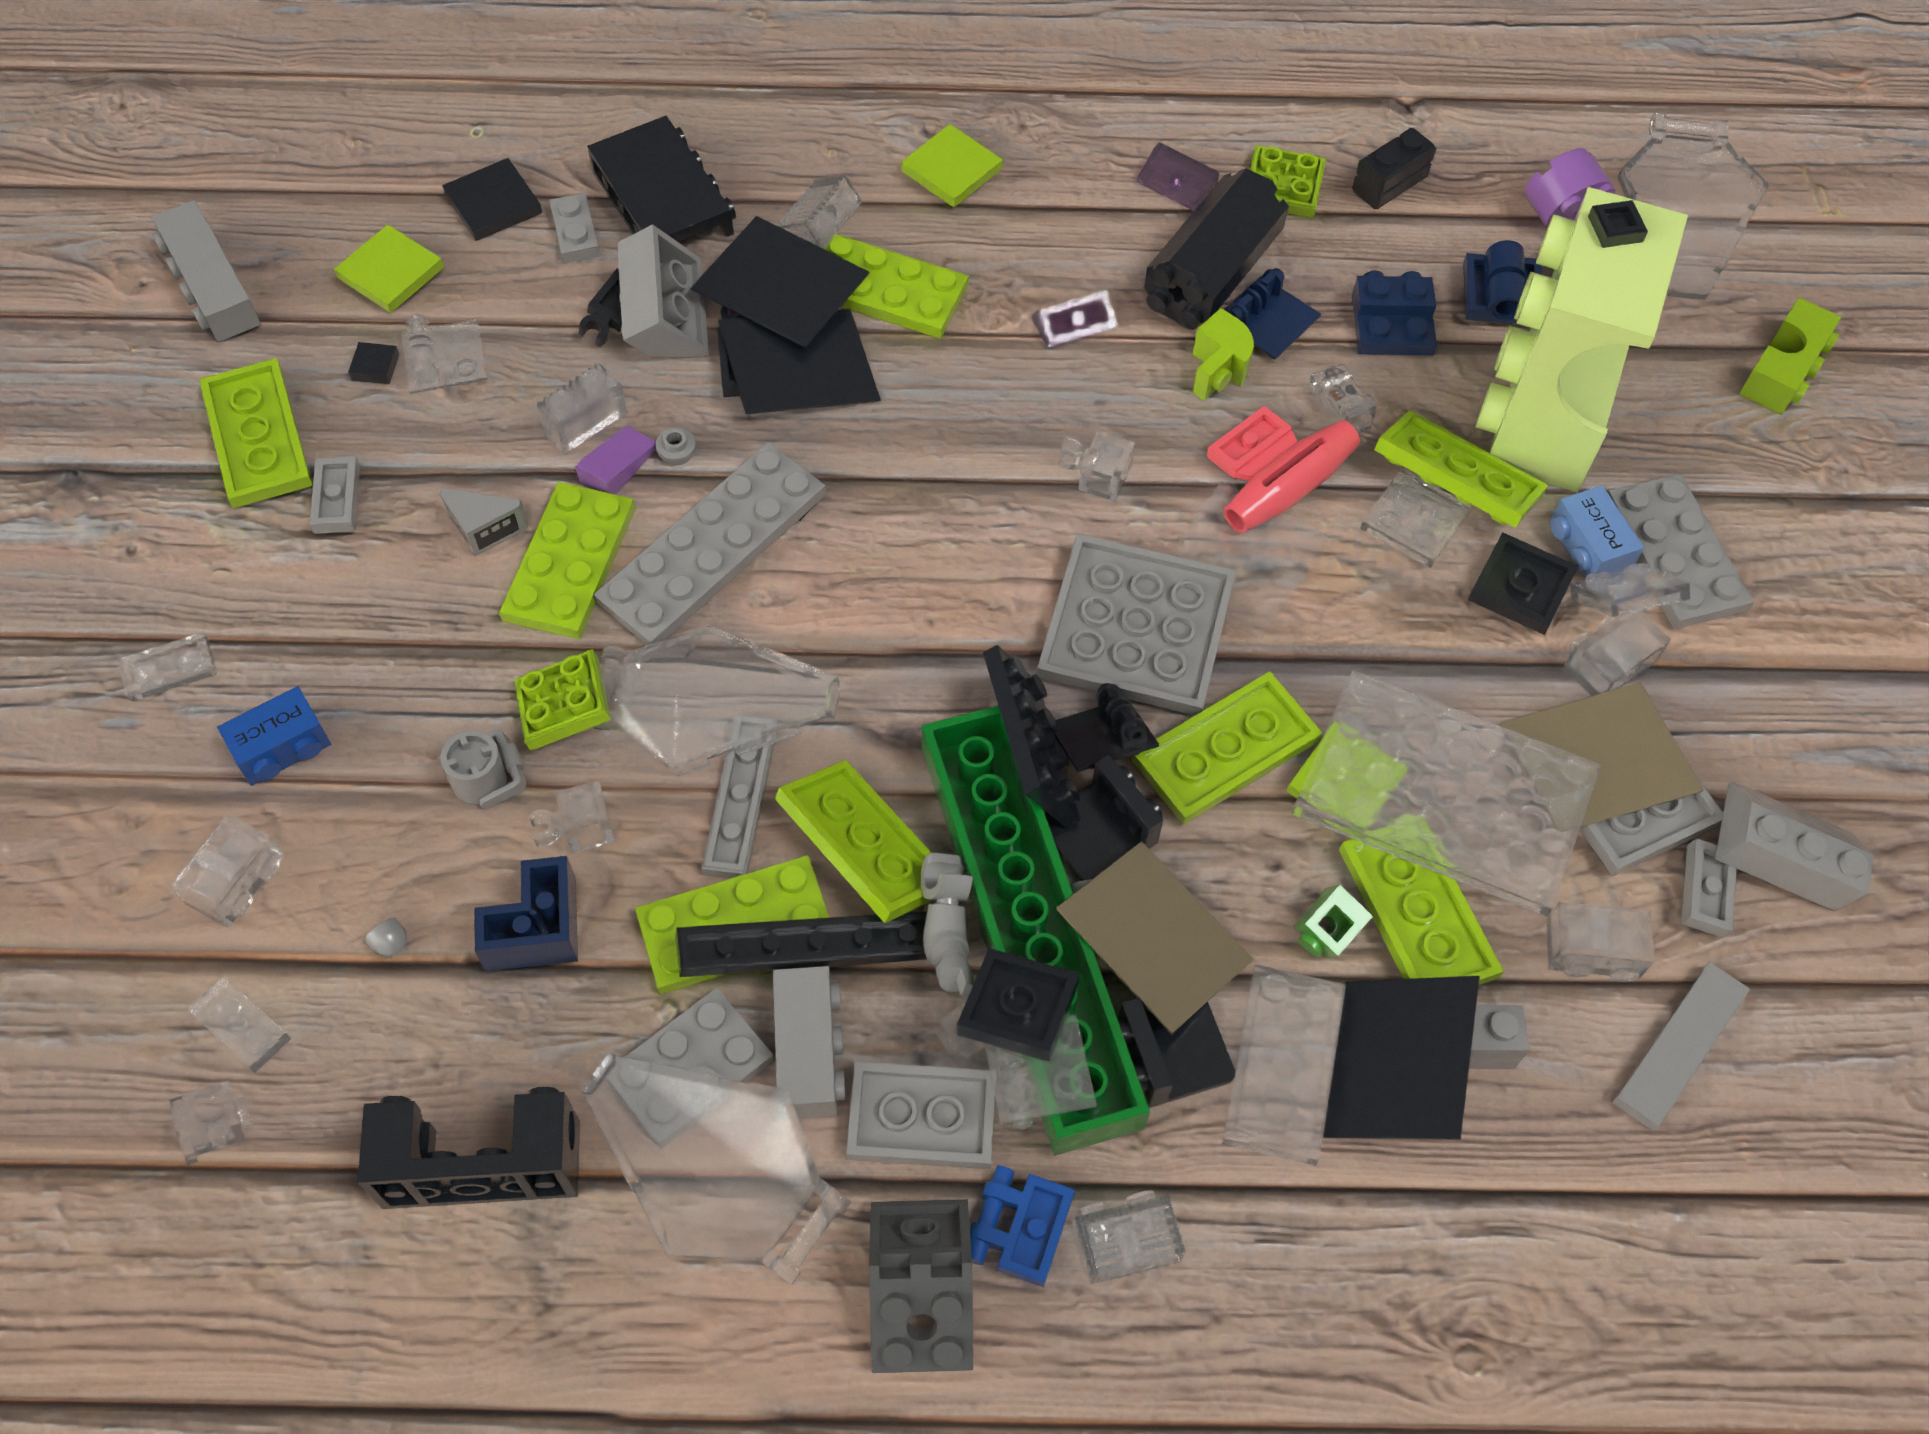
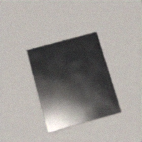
M756 216L690 289L807 348L870 272Z
M839 309L807 348L745 317L718 319L745 415L881 401L851 309Z
M1480 976L1345 981L1321 1138L1461 1140Z

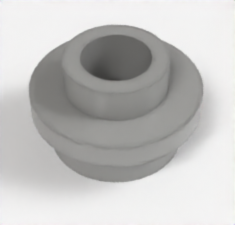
M674 427L666 429L656 439L658 455L670 465L687 463L696 449L693 434L684 428Z

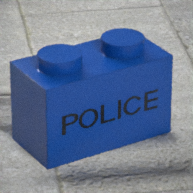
M299 686L217 726L237 766L251 786L260 781L274 778L287 767L301 760L313 758L322 749L332 745Z

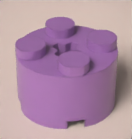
M1584 148L1573 149L1557 156L1549 162L1552 166L1549 171L1543 176L1539 171L1536 172L1525 187V195L1546 228H1548L1553 214L1575 220L1588 187L1615 194L1616 191L1591 152L1588 154Z

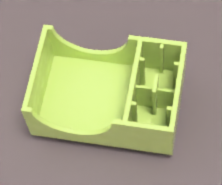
M1591 187L1587 188L1575 220L1554 214L1550 220L1536 264L1552 268L1554 272L1551 277L1530 272L1514 319L1517 320V324L1531 328L1526 330L1509 325L1494 370L1497 371L1495 377L1509 381L1511 385L1507 387L1494 382L1490 383L1475 428L1495 433L1489 451L1490 454L1544 483L1578 493L1608 431L1606 427L1629 345L1649 349L1655 338L1688 218L1687 214L1633 200L1648 230L1644 242L1603 248L1588 218L1592 206L1633 199Z

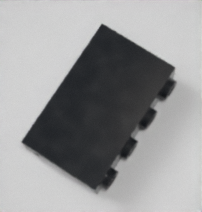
M667 115L587 146L593 174L632 234L652 224L677 242L716 226H720L727 237L734 234L732 220L736 218V212L732 202L728 197H722L715 177L711 173L706 174L699 154L696 150L691 151L689 149L682 129L680 127L675 128Z

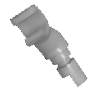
M931 853L924 858L921 870L922 894L926 899L936 900L935 904L928 905L923 932L924 951L928 962L936 969L941 988L948 992L960 991L961 997L966 1002L975 981L967 960L969 946L966 934L965 907L958 906V902L965 903L967 901L973 876L963 875L965 867L961 856Z

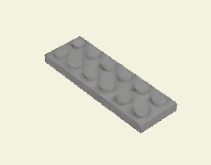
M767 442L594 594L596 603L654 651L826 496V485L770 442Z

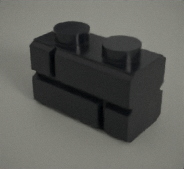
M1409 128L1400 134L1399 137H1395L1359 160L1356 171L1357 176H1355L1352 186L1354 193L1373 209H1379L1428 177L1432 165L1430 162L1433 161L1437 149L1435 144L1415 128Z

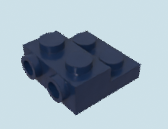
M1377 270L1369 271L1363 276H1357L1352 293V304L1358 354L1434 356L1437 340L1433 319L1436 309L1433 278L1422 277L1416 271L1405 272L1400 277L1384 276L1381 271Z

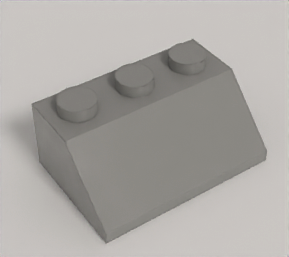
M653 224L617 243L620 281L619 298L621 302V332L623 341L647 356L696 358L708 356L705 297L690 289L703 275L702 259Z
M1734 781L1728 784L1715 860L1733 866L1738 870L1833 911H1837L1869 894L1874 854L1851 832Z

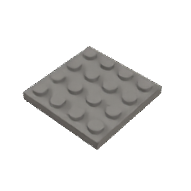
M1077 533L1036 675L1039 678L1097 692L1098 688L1104 683L1116 684L1122 691V697L1197 715L1203 711L1237 570Z

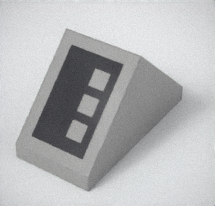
M444 487L441 489L440 496L448 517L474 556L527 529L528 521L521 500Z

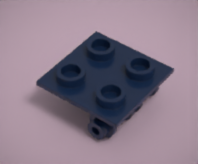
M1278 268L1266 270L1263 276L1261 275L1224 309L1248 327L1253 336L1254 346L1274 360L1321 317V313L1282 289L1285 275Z

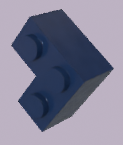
M567 856L521 861V903L474 908L475 952L486 972L578 962L576 878Z

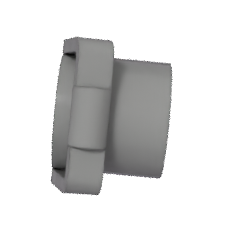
M476 730L462 731L450 737L443 745L440 754L441 766L452 791L463 802L475 805L480 804L482 809H489L521 793L526 788V780L522 772L524 765L517 747L514 743L510 742L509 738L502 731L493 730L487 734ZM508 772L511 774L513 781L506 785Z

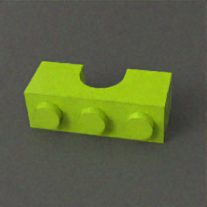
M1798 297L1739 395L1780 415L1784 413L1790 401L1798 405L1810 386V383L1804 381V378L1808 377L1813 380L1825 361L1824 358L1818 355L1821 352L1828 356L1840 334L1834 332V329L1842 317Z

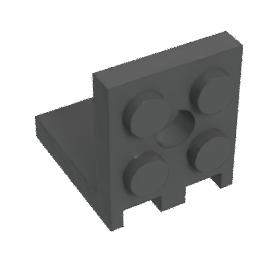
M968 1199L871 1202L869 1285L872 1373L973 1370L972 1253ZM926 1314L931 1316L935 1323L929 1328L917 1329L912 1327L908 1321L915 1315Z

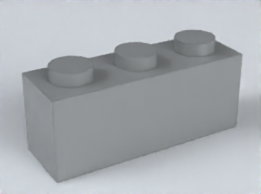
M829 966L773 970L776 1087L780 1120L837 1116V1100H846L844 1071H835L834 1055L843 1054L842 1026H833L832 1010H841L840 982H831Z

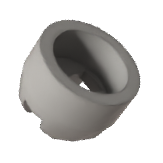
M393 917L373 928L366 936L365 941L376 954L392 958L400 955L405 949L407 936L403 926Z

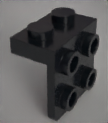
M1110 754L1095 763L1092 784L1078 792L1080 801L1076 805L1081 818L1080 821L1064 827L1049 813L1045 812L1058 853L1081 881L1094 879L1141 841L1149 849L1158 844L1163 824V815L1157 803L1153 799L1145 798L1136 787L1135 779L1128 768L1124 765L1119 766Z
M1140 997L1122 1002L1118 1023L1149 1108L1217 1088L1233 1081L1235 1069L1208 1002L1172 1034L1149 1010H1144Z

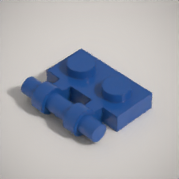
M997 1165L992 1181L985 1183L981 1195L985 1201L978 1221L970 1226L972 1263L983 1265L988 1249L1002 1251L997 1271L1044 1288L1075 1189L1029 1174L1024 1190L1020 1191L1010 1187L1015 1172L1008 1167ZM1003 1207L1017 1210L1009 1233L996 1229Z

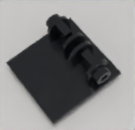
M1104 683L1098 688V707L1055 720L1058 730L1054 732V735L1077 772L1094 769L1095 763L1109 754L1115 761L1159 747V743L1130 701L1122 697V691L1116 684Z

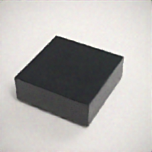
M1633 200L1594 205L1588 215L1603 248L1644 242L1648 233Z
M358 342L348 371L351 380L390 385L400 355L397 346Z

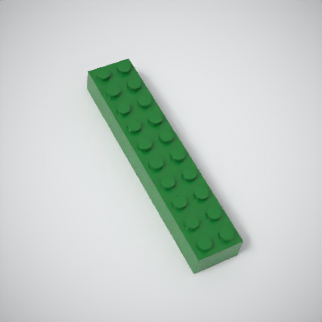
M999 706L922 725V752L955 853L963 858L965 867L963 875L973 876L969 896L987 951L988 948L1079 973V986L1050 1062L1021 1054L1054 1156L1145 1130L1150 1110L1093 949L1056 910L1060 904L1073 895L1044 810L1024 794Z

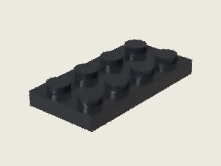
M995 645L984 651L983 655L1024 794L1064 827H1068L1081 820L1076 805L1080 801V796L1076 786L1068 778L1065 767L1069 765V761L1065 751L1057 743L1054 732L1058 730V726L1043 698L1047 697L1046 688L1038 675L1033 674L1031 676L1025 670L1022 662L1016 655L1011 657L999 645Z

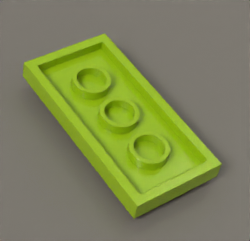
M831 233L823 249L870 272L841 306L842 308L851 309V311L935 338H942L969 286V275L835 233Z
M277 358L199 379L227 497L232 508L313 486L283 371Z
M1411 410L1405 413L1379 438L1374 449L1384 455L1390 463L1404 466L1418 474L1424 482L1442 487L1454 494L1460 502L1474 505L1489 513L1496 522L1505 525L1509 524L1514 528L1522 522L1540 501L1549 486Z
M558 481L499 611L501 620L581 640L596 604L594 594L603 587L635 512L634 499Z
M1269 671L1158 737L1156 740L1159 743V747L1132 756L1131 761L1180 823L1185 825L1318 743L1323 732Z
M847 760L779 787L775 800L884 923L892 921L932 901L924 898L921 890L923 861L931 852Z
M1422 816L1341 843L1339 852L1370 914L1373 916L1372 918L1403 979L1480 976L1479 985L1501 977L1504 971Z
M808 855L635 907L660 995L726 975L679 977L675 938L677 927L829 918Z

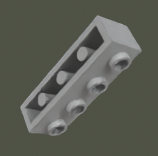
M195 199L151 216L158 229V232L153 233L152 236L162 255L171 254L165 260L175 280L184 279V282L178 285L188 304L197 303L198 307L193 308L192 311L202 331L210 328L216 341L220 342L261 325L247 293Z

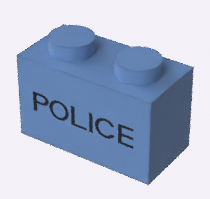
M1603 485L1560 499L1549 521L1553 535L1562 542L1571 556L1572 563L1579 566L1577 571L1583 574L1589 585L1631 571L1644 549V546Z

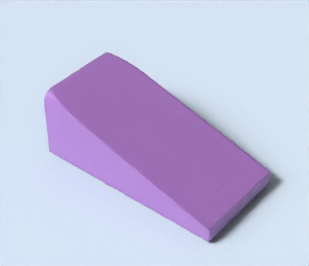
M626 425L576 465L579 483L590 489L617 494L656 450V441Z

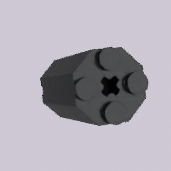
M1247 168L1240 170L1234 176H1231L1232 173L1224 175L1147 267L1144 289L1148 294L1146 298L1147 305L1153 311L1177 321L1187 329H1196L1219 310L1285 227L1289 206L1284 198L1281 202L1278 201L1275 196L1278 188L1272 180Z

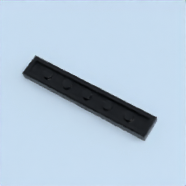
M927 911L908 912L887 923H884L878 915L677 927L675 938L679 977L927 960L923 946V932Z

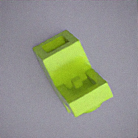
M1222 308L1197 329L1193 355L1203 361V363L1197 368L1193 394L1204 401L1216 390L1218 392L1222 391L1230 380L1240 387L1243 385L1248 375L1254 349L1253 336L1248 327Z

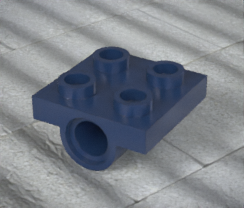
M1511 240L1494 243L1487 249L1486 254L1466 253L1463 262L1465 320L1517 324L1514 316L1530 272L1542 275V265L1536 264L1537 259L1525 258L1523 246Z

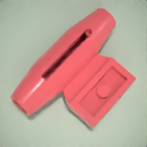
M1263 406L1210 445L1207 452L1208 459L1233 479L1239 478L1248 481L1224 508V516L1229 525L1235 531L1245 533L1284 513L1330 478L1358 447L1360 437L1356 429L1349 422L1339 420L1297 442L1292 427L1266 406Z

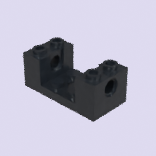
M536 1087L530 1089L529 1094L514 1095L512 1153H507L505 1149L501 1148L479 1149L476 1155L457 1156L456 1153L450 1151H435L436 1129L430 1122H425L422 1119L421 1109L415 1101H411V1099L404 1096L383 1097L380 1103L364 1104L357 1183L382 1209L578 1197L580 1120L565 1092H559L556 1088Z

